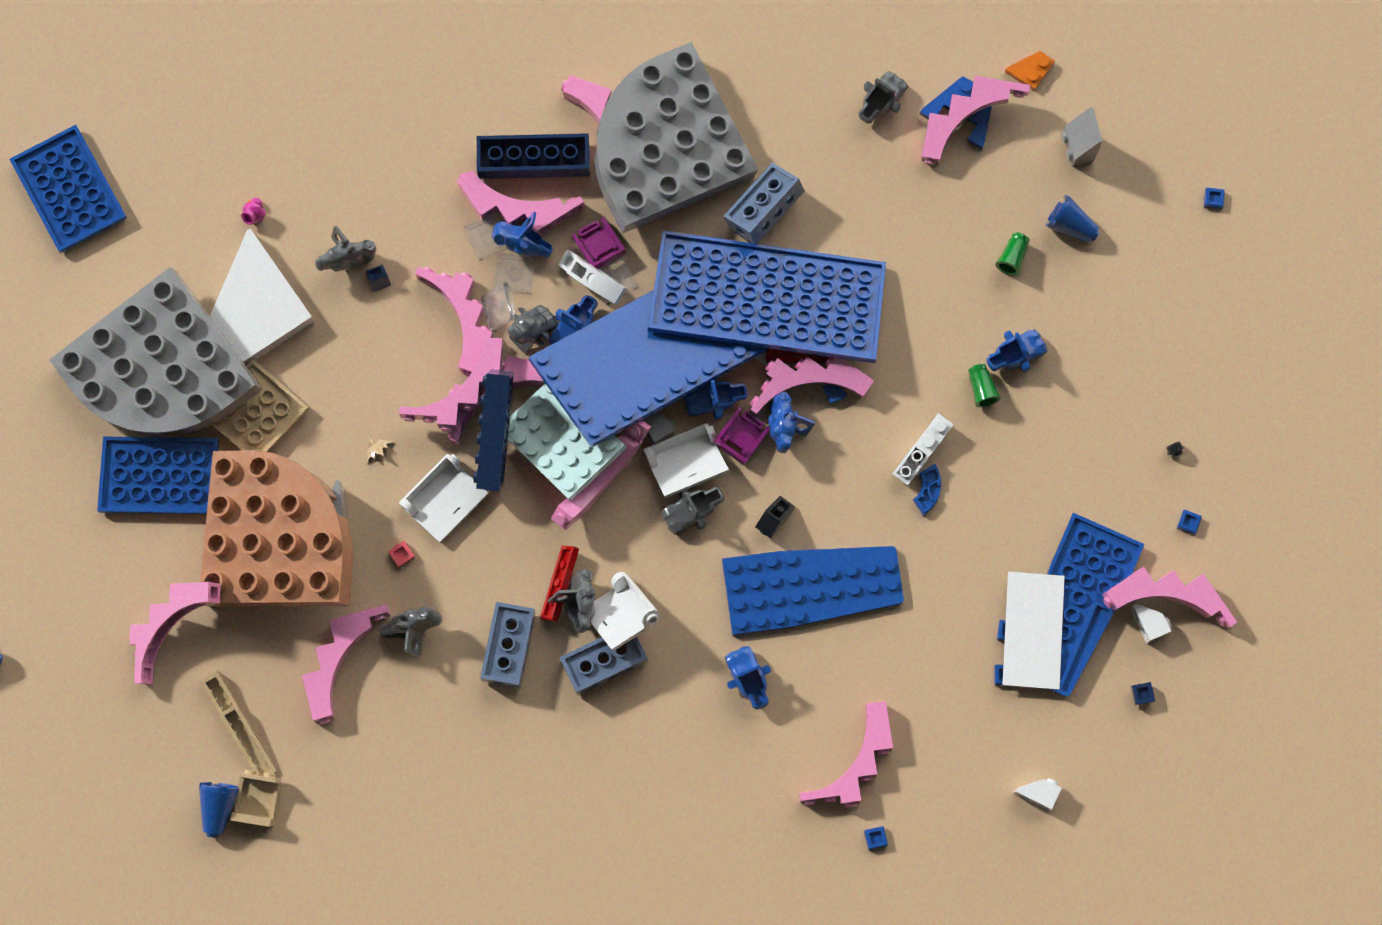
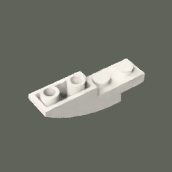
M566 250L558 264L571 277L614 304L619 302L626 290L620 283L603 271L596 269L571 250Z
M938 413L892 474L906 485H909L954 424Z

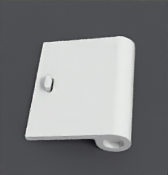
M703 424L643 449L648 464L665 498L729 472L717 446L713 443V437L716 436L712 425Z
M446 454L398 503L440 543L489 494L486 490L476 489L477 483H473V478L460 467L459 463L461 461L454 454L451 456Z
M625 572L615 574L611 580L613 590L594 601L595 614L590 619L592 626L612 651H615L646 631L660 619V613Z

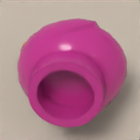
M253 198L248 200L243 206L241 218L246 224L252 225L253 223L263 221L266 211L264 208L262 209L263 203L261 199Z

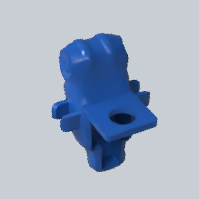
M535 211L522 226H514L501 221L493 227L492 238L497 245H505L510 251L519 255L548 258L553 252L552 245L531 229L535 224Z
M585 295L579 303L573 304L567 311L558 309L555 314L556 319L560 323L553 331L549 343L552 345L593 323V313L598 306L597 300L589 295Z
M1035 329L1026 331L1021 335L1017 332L1015 337L1009 330L1004 333L1006 341L997 347L995 353L987 357L986 362L992 371L1021 367L1023 372H1027L1030 370L1028 362L1038 359L1047 353L1046 343L1043 342L1041 334Z
M715 379L684 396L683 399L689 416H699L704 413L713 412L714 419H721L724 415L723 410L731 408L740 400H745L748 392L745 384H731L727 381H717Z
M786 392L777 394L770 402V416L768 418L770 436L776 442L777 451L784 454L791 447L794 433L807 436L814 427L815 422L797 415L798 411L793 412L791 397ZM797 424H805L807 428L801 429Z
M750 646L731 651L725 656L728 669L734 679L727 682L728 688L733 689L737 687L740 694L751 702L754 709L758 710L766 707L769 704V699L766 696L767 682L765 674L771 672L769 665L761 667Z

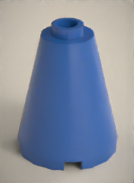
M1066 194L1062 197L1065 201L1057 203L1048 217L1050 223L1045 225L1050 229L1088 243L1091 240L1095 241L1100 233L1098 231L1099 227Z
M200 782L199 794L203 832L207 833V837L218 838L219 835L223 834L239 793L238 786L226 783L212 784V782Z

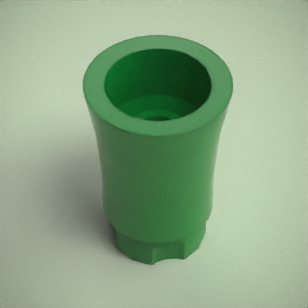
M1020 232L1012 234L1003 253L995 263L998 270L1012 276L1020 274L1022 262L1030 241L1029 237Z
M977 364L968 369L975 406L981 408L1000 401L1001 397L995 388L986 364Z

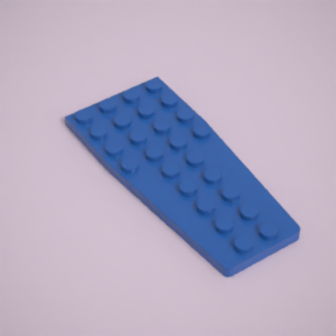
M1076 513L1071 515L1047 572V575L1064 576L1060 688L1048 689L1063 697H1068L1071 694L1114 613L1111 608L1109 609L1104 604L1102 594L1133 573L1145 545Z
M894 546L776 551L722 558L732 636L798 627L896 606L904 601L897 551Z

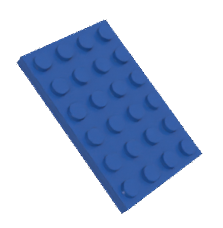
M77 125L9 159L60 254L128 219Z
M103 436L97 511L99 513L207 515L213 451L219 450V439Z

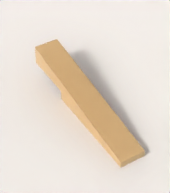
M216 670L200 680L252 770L257 771L256 775L264 776L265 772H277L219 671Z

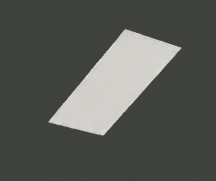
M1008 572L1003 685L1048 689L1060 688L1064 576Z

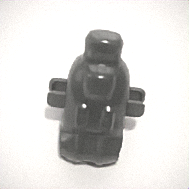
M890 71L883 74L880 79L876 78L875 85L867 81L864 84V91L867 94L863 100V108L858 113L859 118L863 122L870 124L874 119L886 115L890 110L898 113L901 105L897 101L906 92L908 84L904 79L899 78Z
M336 225L333 227L331 235L336 246L319 256L315 261V266L319 271L331 269L335 272L357 268L361 262L369 263L374 259L377 250L376 245L371 240L355 243L349 242Z
M538 305L529 311L520 307L518 311L521 314L519 316L518 314L512 315L515 320L507 332L512 342L523 353H527L535 342L538 345H544L540 338L543 336L545 339H549L548 333L555 329L559 323L556 316L545 306Z
M713 487L708 491L697 490L691 493L686 489L679 492L681 497L679 501L670 504L661 511L662 517L668 526V530L674 535L685 531L695 524L699 530H702L707 525L705 519L713 513L718 504L724 501V495L718 487Z
M588 569L578 571L571 578L570 590H559L548 599V603L566 602V613H568L570 620L573 621L575 631L578 633H584L590 628V619L595 614V592L591 585L593 575Z
M428 606L421 607L418 610L410 609L394 616L386 625H382L380 627V634L386 638H406L405 652L419 657L421 655L422 636H425L423 633L430 628L440 625L442 616L439 611ZM413 639H414V641H415V649H414V650L412 649V646H411V642H412Z

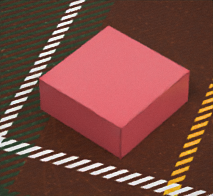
M404 541L388 551L399 568L415 558Z

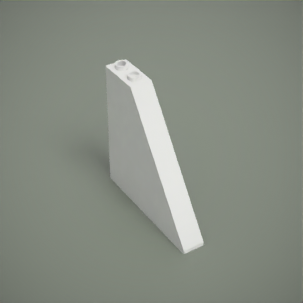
M248 229L210 314L211 319L245 365L252 359L258 360L314 323L312 316L251 229Z

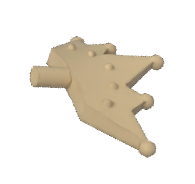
M370 439L369 443L372 446L367 450L366 463H369L371 457L375 459V454L384 457L383 448L388 449L387 445L394 442L379 440L374 443Z

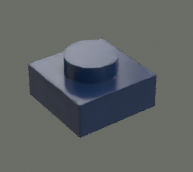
M1151 682L1131 686L1135 706L1155 702Z

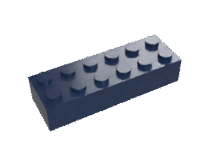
M589 133L476 136L477 175L479 179L590 176Z
M491 369L483 376L482 387L485 388V393L481 395L480 406L483 407V412L479 416V426H482V429L477 436V445H480V450L476 453L475 464H478L477 472H474L473 483H477L476 489L500 491L504 486L514 379L513 371Z

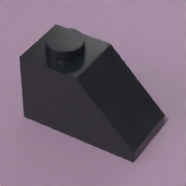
M779 496L765 510L755 528L763 535L771 538L780 529L796 506L782 496Z

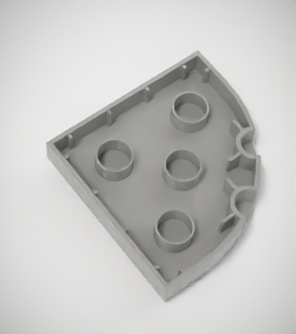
M692 42L660 54L635 68L615 88L603 110L596 133L595 169L602 194L622 234L754 178L758 171L751 154Z
M171 267L49 359L69 389L90 411L116 426L149 436H165V432L179 430L191 433L206 428L232 413L262 390L259 383L185 281Z

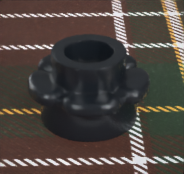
M1180 441L1166 447L1167 455L1176 457L1183 453L1182 449L1185 446H1182Z

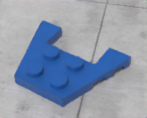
M962 76L922 108L919 115L929 120L930 113L939 114L943 107L950 110L952 94L971 97L974 82ZM992 106L980 110L966 119L976 125L968 138V142L980 149L984 146Z

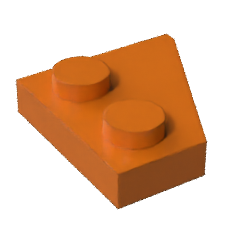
M1038 51L1007 67L1005 73L1022 84L1030 85V89L1035 91L1054 65L1055 60Z

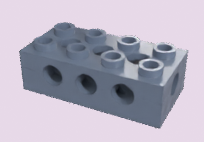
M771 163L727 211L724 218L731 230L757 245L805 192L799 178Z
M496 602L480 676L482 682L521 688L536 615L535 609ZM514 622L517 624L514 630L507 629L510 623ZM506 642H513V646L510 649L503 648ZM502 661H509L508 667H499Z
M637 636L621 646L627 649L624 655L617 654V649L612 651L601 637L561 656V663L577 696L647 663L648 658ZM607 656L609 661L602 664L599 662V658ZM589 664L592 668L588 672H583L581 667Z

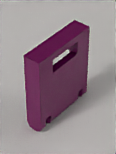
M604 217L600 219L603 227L596 220L578 230L580 240L575 233L571 235L587 262L596 269L626 254L624 246ZM611 250L614 251V252H612V253L606 255L605 257H603V258H601V259H598V257H600V256L606 254L607 252H609V251H611Z
M739 406L713 443L744 465L770 428L767 426L763 433L759 431L764 423L748 411H745L740 417L738 414L742 408ZM726 440L738 447L742 452L739 454L726 445Z

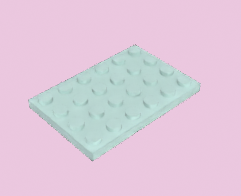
M546 384L510 416L508 441L570 501L627 449L615 435L591 448Z

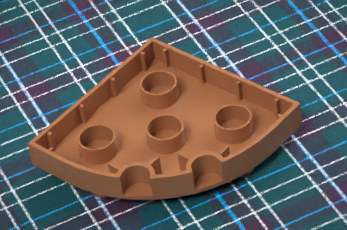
M253 450L213 451L200 582L219 583L221 586L220 603L206 605L207 607L350 606L353 571L351 532L347 519L337 514L333 504L337 497L320 477L310 473L300 464L270 452Z

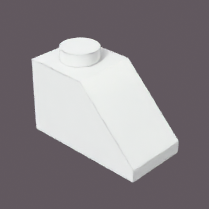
M1135 604L1130 608L1146 643H1150L1171 632V623L1167 617H1164L1163 613L1139 604Z
M1048 778L1047 780L1042 779L1019 787L1013 794L1050 811L1062 788L1058 786V782Z

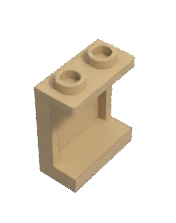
M245 769V773L242 772L238 775L240 777L239 793L230 820L268 827L273 826L281 779L276 778V774L265 772L264 776L256 775L257 771Z

